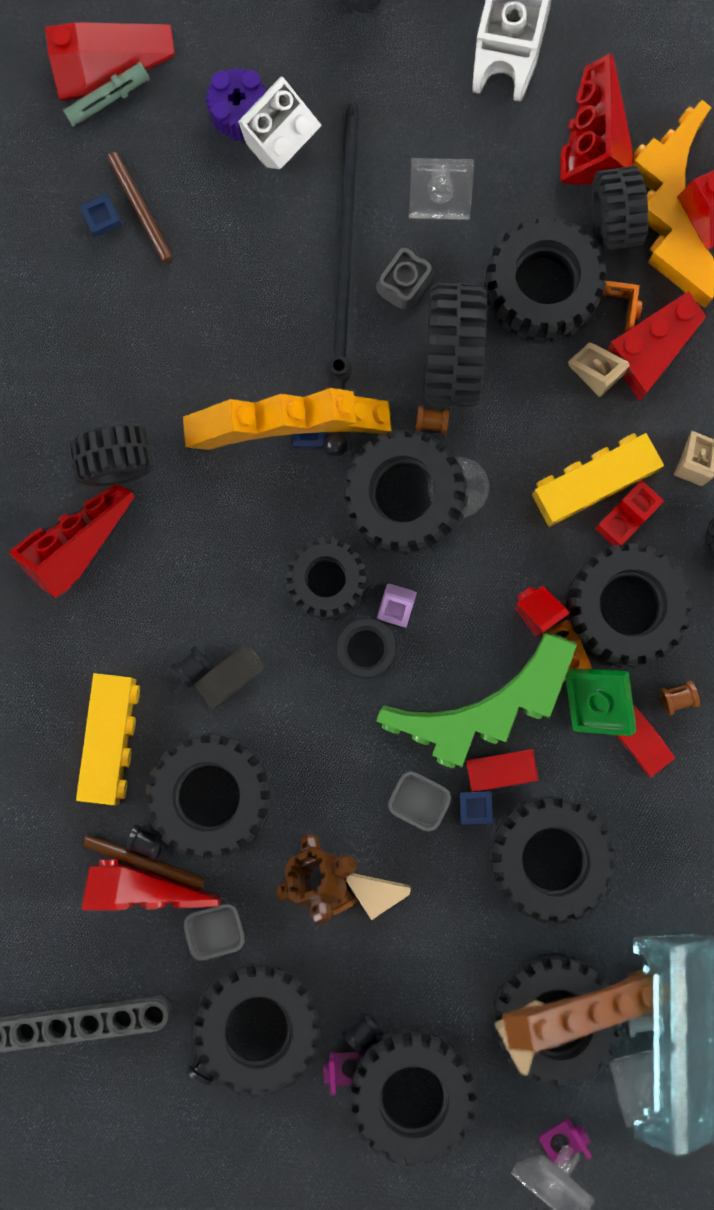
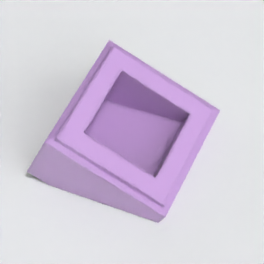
M387 584L376 619L406 628L417 593L403 587Z

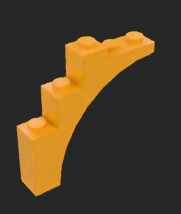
M701 100L694 109L691 106L687 108L678 121L681 125L676 131L670 129L660 142L653 138L647 146L641 144L632 155V161H634L633 166L639 169L645 186L650 189L647 193L648 226L660 234L659 238L649 249L653 254L648 263L685 293L689 291L695 301L705 308L714 297V258L704 246L677 198L685 189V168L690 145L695 133L711 109V106Z
M329 388L306 397L278 394L255 403L230 399L183 417L185 447L207 450L247 440L317 432L384 434L391 432L389 401L354 396L353 391Z

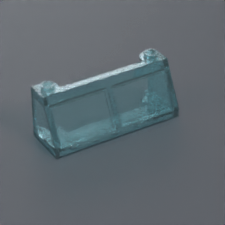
M700 934L634 937V954H642L645 957L648 966H644V973L654 975L655 1107L644 1108V1115L648 1116L647 1119L634 1121V1138L674 1155L688 1154L714 1141V937Z

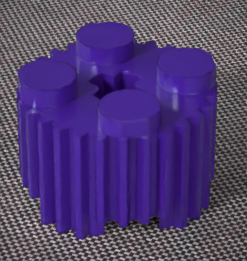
M235 67L234 71L229 68L228 72L224 70L218 71L211 77L212 84L208 85L209 90L206 91V102L210 120L215 125L216 130L219 129L221 134L225 133L226 137H231L234 142L236 139L242 142V139L245 138L238 121L267 90L264 82H261L260 75L254 70H247L245 72L244 68L238 70Z

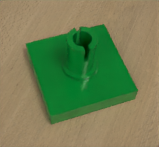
M578 668L567 670L565 679L573 732L632 736L636 732L629 671Z

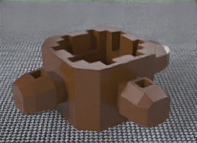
M308 834L301 838V853L289 859L285 867L286 880L277 886L276 895L279 900L293 901L296 904L310 908L312 920L317 924H325L330 922L331 904L343 898L347 890L345 878L356 870V863L353 857L346 855L338 857L322 850L317 836ZM313 866L320 867L321 874L325 875V878L321 879V885L317 886L318 892L311 891V885L306 881L311 878L310 873L314 871Z

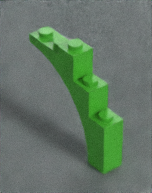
M545 631L534 655L521 672L502 689L480 702L456 710L434 713L404 711L383 705L376 721L382 723V728L391 733L399 734L401 730L412 734L411 739L424 745H429L430 742L436 743L432 756L438 758V763L450 768H455V765L462 767L475 731L481 733L480 738L498 744L499 740L506 742L519 707L524 708V714L533 718L541 719L542 715L550 718L577 644L575 641Z

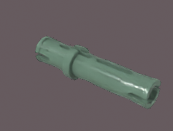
M138 62L137 65L119 76L114 74L110 77L111 81L71 106L64 108L63 111L72 126L75 127L76 124L100 111L118 98H126L129 91L150 80L141 62Z

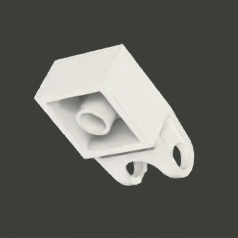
M486 0L477 35L473 92L480 93L491 75L506 73L512 77L515 83L514 100H522L537 63L551 0Z

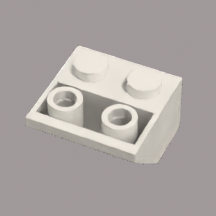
M280 77L238 121L247 145L267 168L281 169L321 126L283 77Z

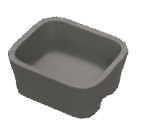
M402 248L397 252L378 279L376 284L377 293L397 308L404 311L411 310L432 283L434 278L433 269L428 261L419 258L410 249Z
M407 772L398 781L388 806L390 812L396 817L424 831L430 832L437 829L450 805L451 795L445 787L415 772Z
M223 904L218 907L194 912L188 915L184 921V930L192 957L197 960H208L236 952L242 948L245 942L238 911L230 904Z

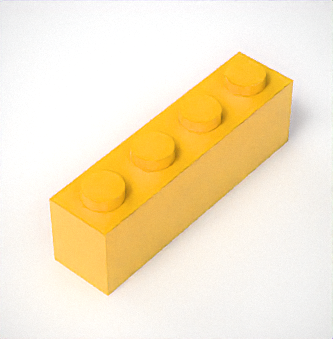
M633 433L620 440L619 447L611 451L606 447L591 455L592 461L584 465L578 461L566 467L564 475L556 479L551 475L537 482L538 488L534 490L532 497L548 527L658 472L664 464L647 433L639 437Z
M93 673L76 801L118 805L120 804V799H125L127 780H123L124 768L129 767L132 754L131 748H127L129 735H134L136 717H132L133 704H138L140 686L136 685V679Z

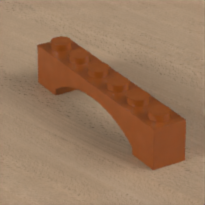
M648 967L627 974L628 978L617 984L589 994L538 1006H527L503 1014L509 1049L538 1052L682 1002L684 999L678 968Z

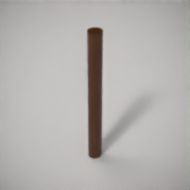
M117 152L110 154L107 159L162 263L169 262L173 259V256Z
M90 835L86 836L83 843L85 848L201 891L206 881L204 877L158 860L152 862L150 857L133 851L128 853L125 851V848Z

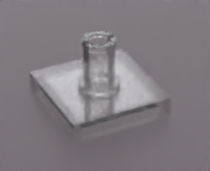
M411 158L409 218L470 219L474 159Z
M672 1046L613 1059L609 1062L626 1128L690 1113L675 1051Z
M563 1146L554 1163L544 1155L517 1162L511 1171L515 1178L553 1210H589L595 1198L570 1178L576 1164L581 1159L578 1153L571 1156L574 1150L570 1147Z

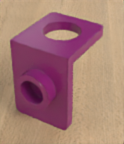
M356 1051L330 1053L329 1064H323L324 1084H330L331 1095H336V1086L351 1085L352 1078L343 1074L342 1065L348 1059L359 1061L361 1055Z
M569 1117L538 1137L554 1165L560 1164L581 1150L588 1160L592 1158L586 1147L591 1141L582 1126L579 1125L575 1128ZM564 1134L568 1137L569 1146L564 1152H556L551 1148L550 1142L554 1135Z

